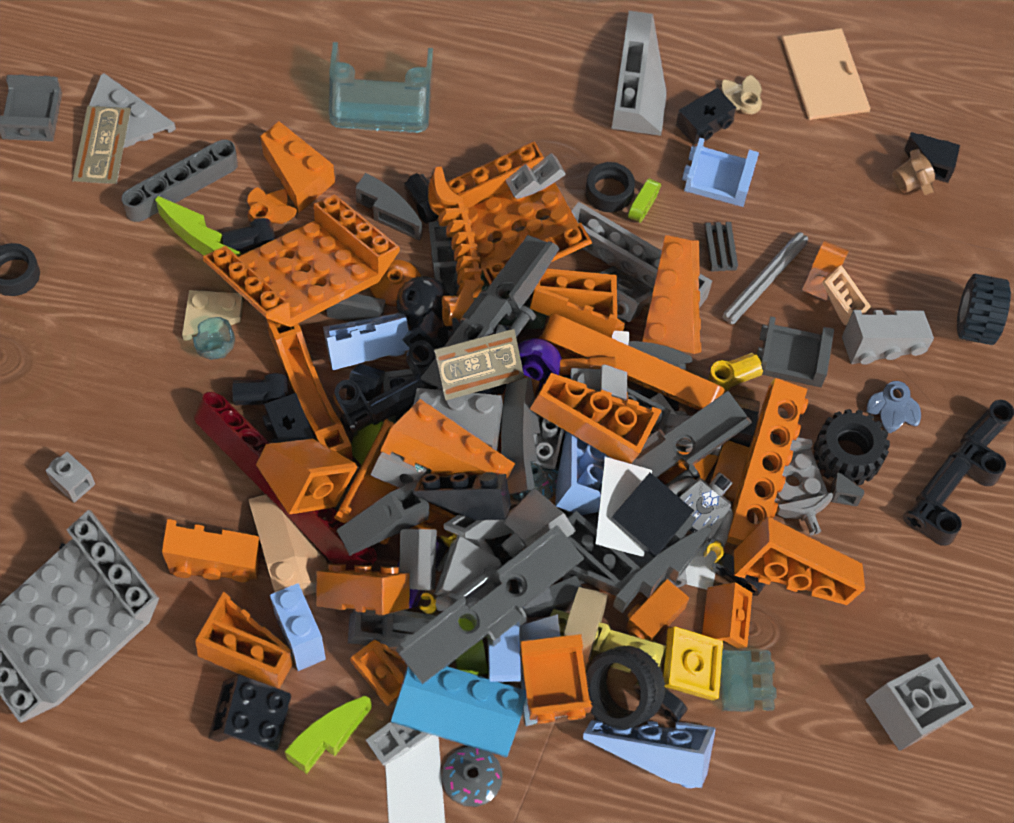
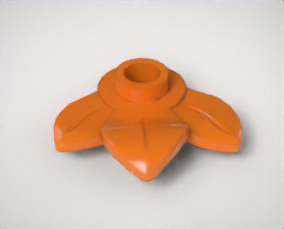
M256 187L248 195L247 202L250 207L248 220L250 223L258 218H268L272 223L283 224L290 221L297 213L294 207L287 206L288 197L286 189L265 194L263 190Z

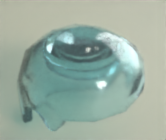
M211 317L198 324L197 337H193L194 347L199 356L209 360L224 358L235 345V334L229 321L222 317Z

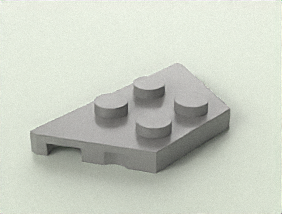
M103 73L100 76L89 106L131 108L124 148L132 146L138 141L154 138V133L166 129L168 133L175 130V124L170 119Z

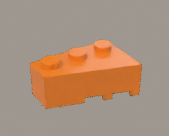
M280 121L260 136L263 155L276 177L280 179L284 189L287 191V195L292 199L298 214L335 183L334 165Z
M167 519L162 553L170 574L176 577L189 578L191 575L203 576L209 580H218L220 577L232 578L238 582H247L249 579L257 580L262 547L259 536L222 530L221 534L204 532V526L195 524L194 529L176 526V520Z
M328 564V569L317 571L316 607L339 610L350 608L355 609V612L376 610L378 615L409 609L410 573L399 572V567H381V571H372L371 565H355L354 570L346 569V564Z

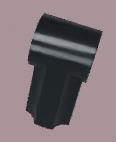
M415 173L404 183V188L415 202L423 222L429 224V222L439 219V215L432 211L429 204V181L424 174Z
M258 218L253 220L249 227L221 233L224 245L240 253L254 250L276 239L272 222L268 218Z
M273 373L266 375L263 379L233 381L234 406L264 405L288 396V378L283 374Z
M1006 400L994 401L963 437L966 435L972 436L985 446H988L1000 432L1005 430L1014 416L1013 406ZM994 413L1000 415L1003 419L997 418Z

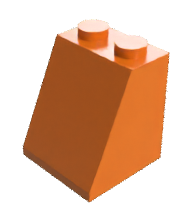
M314 439L266 444L256 464L288 514L336 507L357 469V465L353 461Z

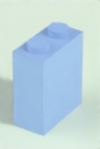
M299 583L270 594L276 621L288 648L291 649V655L297 670L300 671L326 660L322 636Z

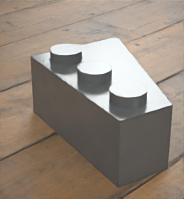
M575 511L568 519L575 532L567 538L584 557V560L566 574L571 577L577 576L578 580L617 596L641 568L622 551L596 544L597 529Z

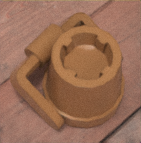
M919 149L910 152V159L892 172L893 180L898 189L903 193L921 187L924 195L934 192L932 184L935 180L934 170L928 159L920 153Z

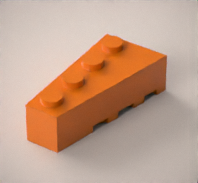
M553 373L550 374L530 407V410L609 457L629 464L640 454L662 411L655 407L649 409L640 406L639 402L631 399L625 401L611 396L612 393L604 390L598 392L589 389L586 384Z
M767 517L734 550V573L738 577L745 578L746 575L758 577V582L770 585L771 581L786 585L787 590L795 592L798 590L811 591L814 597L848 605L865 590L862 563L770 517Z

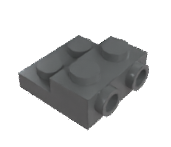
M615 266L601 272V274L617 275L618 319L628 322L632 321L640 315L643 307L651 302L654 290Z

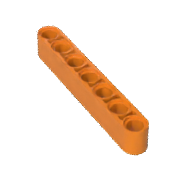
M557 314L550 315L540 338L551 343L556 349L577 358L589 359L593 357L615 356L616 368L627 372V380L661 393L698 411L723 395L725 391L723 387Z

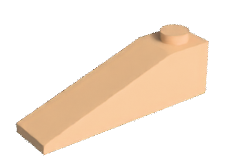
M267 495L248 499L274 593L299 583L304 596L315 593L317 591V571L328 569L325 557L316 545Z

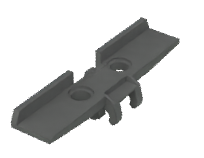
M527 235L488 289L481 291L460 319L461 325L444 347L470 341L471 336L475 333L476 339L496 334L494 330L502 318L511 321L516 316L517 319L508 330L514 329L517 337L527 322H533L536 318L535 313L528 307L523 306V304L536 288L558 252L559 247L552 242H545ZM512 290L509 294L510 298H501L506 291ZM435 358L421 377V380L443 390L437 359Z
M727 391L666 435L661 429L653 432L647 438L640 454L631 464L652 470V474L657 478L672 466L682 462L686 470L665 485L668 487L671 483L687 478H694L696 480L701 476L694 467V464L709 455L752 422L729 391ZM682 439H686L692 444V451L685 455L680 454L676 450L677 442ZM599 512L581 515L597 529Z
M556 525L497 571L492 565L488 564L484 567L482 574L457 593H450L446 596L451 606L402 642L396 648L397 653L423 685L485 636H487L490 646L494 647L501 641L500 636L514 625L520 627L527 621L526 614L522 608L584 560V557L563 533L562 529ZM510 579L519 580L523 587L522 592L519 594L508 592L506 588L507 581ZM492 581L496 589L469 609L466 605V600ZM459 618L469 619L475 628L471 631L462 630L458 623Z

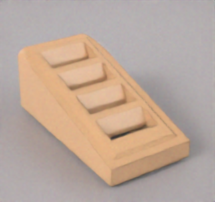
M842 265L838 266L822 282L844 325L848 324L853 310H861L862 315H864L871 307ZM838 277L840 282L834 286L832 282ZM843 286L844 290L839 293L838 290Z

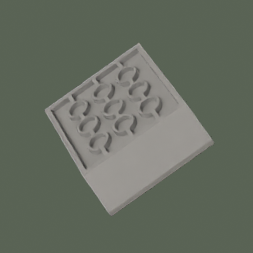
M91 510L86 511L67 529L72 539L0 604V696L19 722H24L61 704L150 623L159 597Z

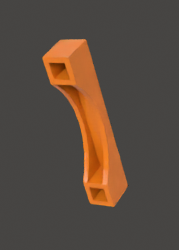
M267 319L269 336L291 388L298 396L315 440L353 461L351 443L322 387L299 324L289 327Z

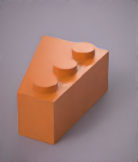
M547 268L530 295V309L548 316L551 314L560 315L612 338L617 323V275Z
M223 592L195 640L198 657L255 681L280 689L292 666L291 649L267 628H262L251 618L245 609L239 608L231 601L230 596Z

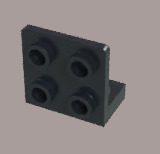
M241 675L224 680L208 739L221 742L234 738L272 752L277 751L291 694Z

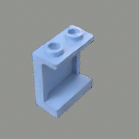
M699 138L698 145H692L688 160L692 161L691 166L686 165L682 180L686 181L684 191L743 207L759 152L749 150L747 159L705 148L703 147L705 139Z

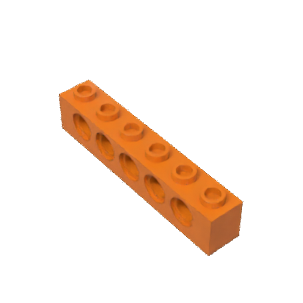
M775 378L768 385L733 502V519L728 532L729 538L727 542L739 546L767 517L774 518L778 507L775 498L777 492L780 493L786 480V477L782 476L784 467L789 466L793 456V450H790L792 440L797 439L801 429V425L797 424L799 416L804 414L808 405V399L805 398L806 388ZM778 408H783L787 411L788 419L780 417ZM770 433L779 436L781 440L780 445H776L771 441ZM763 459H767L772 463L773 471H768L763 467ZM755 485L764 488V498L759 497L755 493ZM747 511L756 514L758 518L757 524H752L748 521Z

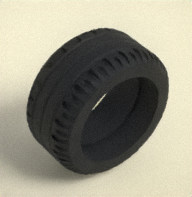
M633 646L614 647L595 656L586 667L585 673L589 701H591L592 705L591 714L595 715V718L603 724L616 729H629L649 720L660 709L665 695L663 673L661 668L658 667L656 660L652 659V656L644 650ZM613 663H619L628 667L639 681L641 698L635 711L620 707L609 694L607 674Z

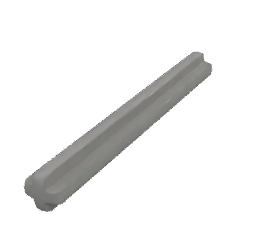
M798 232L726 309L723 315L724 321L731 325L736 323L806 246L808 241L806 235Z

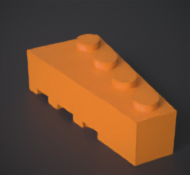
M665 235L642 342L664 345L692 354L702 352L700 342L701 318L699 316V240Z
M421 399L391 427L381 448V451L388 455L394 452L405 457L403 462L412 466L418 463L431 469V474L439 476L457 473L480 475L486 472H494L496 474H506L508 478L515 465L504 455Z

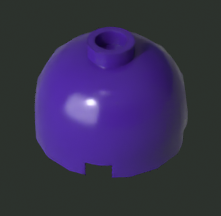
M531 338L517 344L523 373L525 376L540 381L539 391L551 373L560 376V361L562 358L559 351L551 343L542 339Z

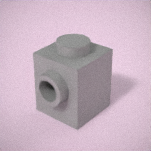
M68 452L61 457L55 458L45 470L51 483L73 503L95 485L91 473Z

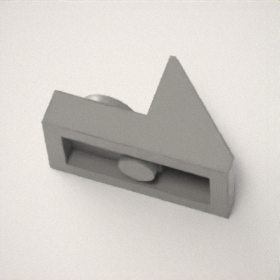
M603 364L600 369L571 368V380L586 384L589 389L598 392L604 390L612 393L611 396L627 400L626 371Z

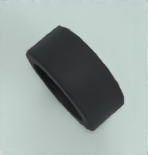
M604 162L596 165L587 176L585 195L588 202L594 208L603 212L623 210L630 204L635 189L634 176L628 168L616 162ZM602 179H614L624 185L625 191L620 195L607 196L600 193L595 188V184Z
M9 243L0 246V267L12 260H23L28 263V269L20 277L12 280L0 278V294L5 296L25 294L33 289L39 281L40 269L36 257L28 247L22 244Z

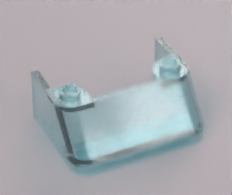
M333 42L329 71V120L331 124L337 128L414 133L426 130L429 126L431 108L433 48H428L427 68L415 67L410 69L406 73L405 82L355 80L354 68L348 63L340 62L338 42Z

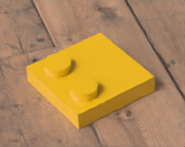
M675 626L669 628L663 676L664 687L711 701L719 699L723 641Z

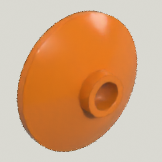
M393 260L381 280L370 286V291L375 298L386 300V305L396 306L397 294L406 281L421 276L420 272L409 262ZM392 277H399V279L394 280Z

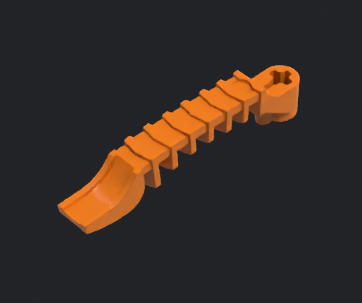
M441 166L435 167L429 181L428 199L432 211L439 215V226H447L446 235L447 238H452L451 247L452 250H455L454 259L457 262L456 273L458 274L457 283L459 289L457 296L442 297L443 323L445 326H452V318H456L460 322V319L474 302V298H477L484 281L481 280L482 269L479 268L478 245L474 242L475 232L471 230L472 220L468 218V207L464 206L463 198L455 194L448 187Z

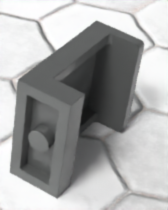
M22 74L7 75L6 81L9 91L4 115L0 116V135L2 139L54 141L62 97L58 78L51 76H26Z
M770 316L768 324H763L759 340L764 341L763 348L758 347L756 354L761 361L762 375L821 388L828 372L834 329L823 327L821 335L775 325L776 317Z

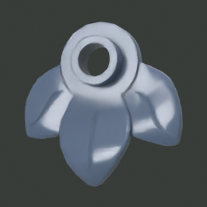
M901 381L888 383L882 392L873 394L868 400L867 413L880 414L881 423L888 434L900 428L904 421L909 425L917 427L921 420L919 404L910 397L911 393L908 386ZM893 390H899L901 398L894 397Z

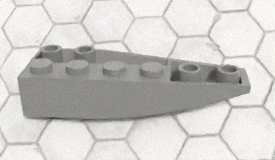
M629 11L612 129L661 136L667 92L653 14Z

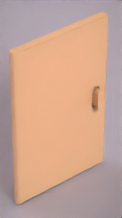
M842 29L781 37L809 120L870 111L869 103Z

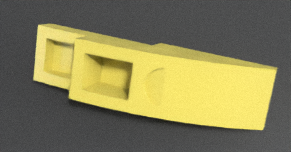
M553 609L551 616L558 614L560 637L564 636L570 613ZM599 623L590 659L592 660L598 654L614 647L633 646L651 655L652 659H655L656 663H658V667L661 668L666 654V646L610 630L608 624ZM613 663L611 666L615 669L631 673V670L622 664Z

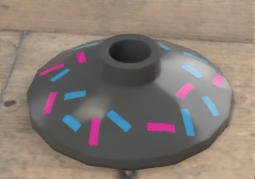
M468 746L457 750L448 757L443 767L442 782L445 792L453 801L462 806L478 807L487 804L496 797L502 786L503 772L499 761L491 752ZM475 769L478 772V776L470 778L467 776V771Z

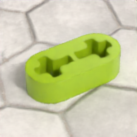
M650 178L646 181L631 206L628 218L639 223L643 221L659 193L661 183Z

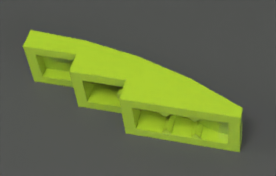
M157 196L155 201L159 215L193 249L202 255H207L225 246L222 234L206 227L204 215ZM228 247L238 257L240 256L239 251Z

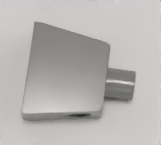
M534 488L506 518L504 524L512 535L501 544V547L513 558L523 548L530 546L556 525L562 529L567 537L573 534L575 529L565 514Z

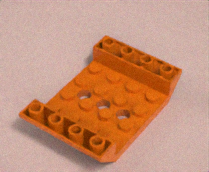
M535 141L446 182L455 194L463 198L464 206L468 207V218L472 220L471 230L475 232L474 242L478 245L477 256L480 257L479 266L489 286L527 235L545 242H552L559 247L552 262L592 244L581 223L578 224L555 182L534 194L516 199L511 192L506 179L526 164L532 169L544 159ZM543 216H549L545 220H539ZM519 227H525L522 231H515ZM502 238L500 241L492 243L494 239Z
M334 194L314 204L315 221L239 257L227 246H223L204 255L203 261L267 319L292 327L378 283L399 253L400 247Z

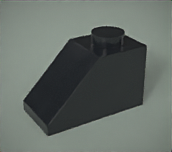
M733 394V398L752 423L729 439V441L749 447L756 428L760 401Z

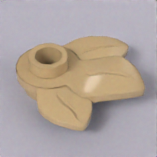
M749 75L742 85L729 80H723L722 92L737 107L736 110H740L745 114H755L760 110L762 105L760 98L762 88L752 75Z

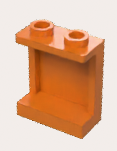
M581 634L521 641L520 651L529 720L536 719L539 724L554 722L555 717L567 716L568 720L585 718V713L591 712L592 705L591 701H589Z

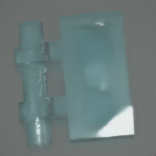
M722 650L721 687L723 711H753L754 700H762L763 710L765 711L775 709L774 699L777 698L776 688L773 687L772 673L775 672V663L771 661V651H760V662H751V651ZM752 674H761L760 688H753Z

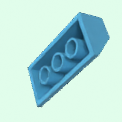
M407 666L391 723L507 757L521 720L526 700V690L500 682H490L487 678L447 666L422 685Z

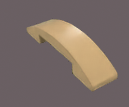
M579 587L569 614L564 636L582 635V653L586 670L590 662L598 626L602 621L608 594Z

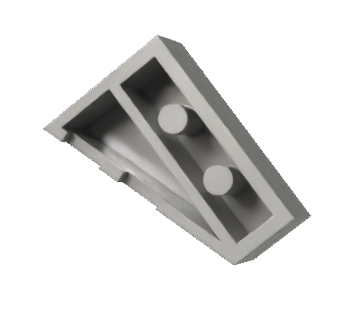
M853 310L842 335L851 364H869L875 360L885 358L893 360L908 354L914 356L921 355L929 349L934 339L924 311L896 310L894 315H884L882 310H875L873 315H862L861 310Z
M417 388L414 404L419 399L423 400L498 451L503 410L501 395L471 393L445 401L443 390Z

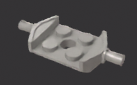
M772 433L774 437L772 442L780 445L781 440L779 436ZM797 437L796 440H792L790 450H793V456L789 466L784 467L782 476H794L799 480L800 485L791 486L785 480L782 491L780 493L777 492L775 502L778 503L776 512L777 515L783 518L805 520L809 534L814 535L815 533L816 535L821 532L816 514L831 502L833 494L828 493L811 450L812 440ZM763 459V467L768 471H773L772 463L767 459Z

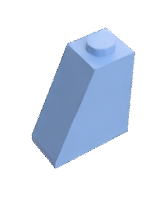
M514 625L500 636L501 641L494 647H491L488 643V675L490 682L521 681L519 627Z

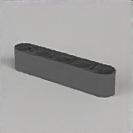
M226 139L219 140L127 189L122 195V203L127 218L133 222H141L158 213L155 201L157 196L176 203L236 170L238 159L234 143Z

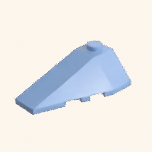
M565 431L556 482V507L573 513L577 511L580 515L599 512L605 457H611Z
M591 720L583 734V739L669 782L680 784L686 788H702L708 772L715 727L675 722V728L658 727V722H647V725L640 727L616 729L598 720Z

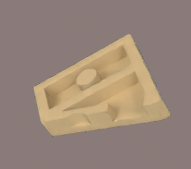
M189 290L182 333L183 340H190L192 335L206 330L210 333L219 330L222 326H230L241 322L244 297L239 293Z

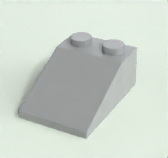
M940 657L886 683L865 699L899 751L914 744L974 707Z

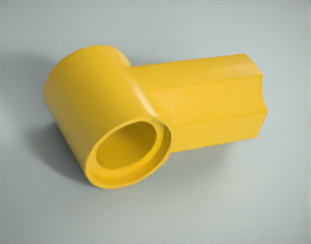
M753 353L728 362L723 360L717 361L712 365L707 380L723 387L725 393L732 386L761 376L763 373L761 361ZM716 376H722L725 379H719Z

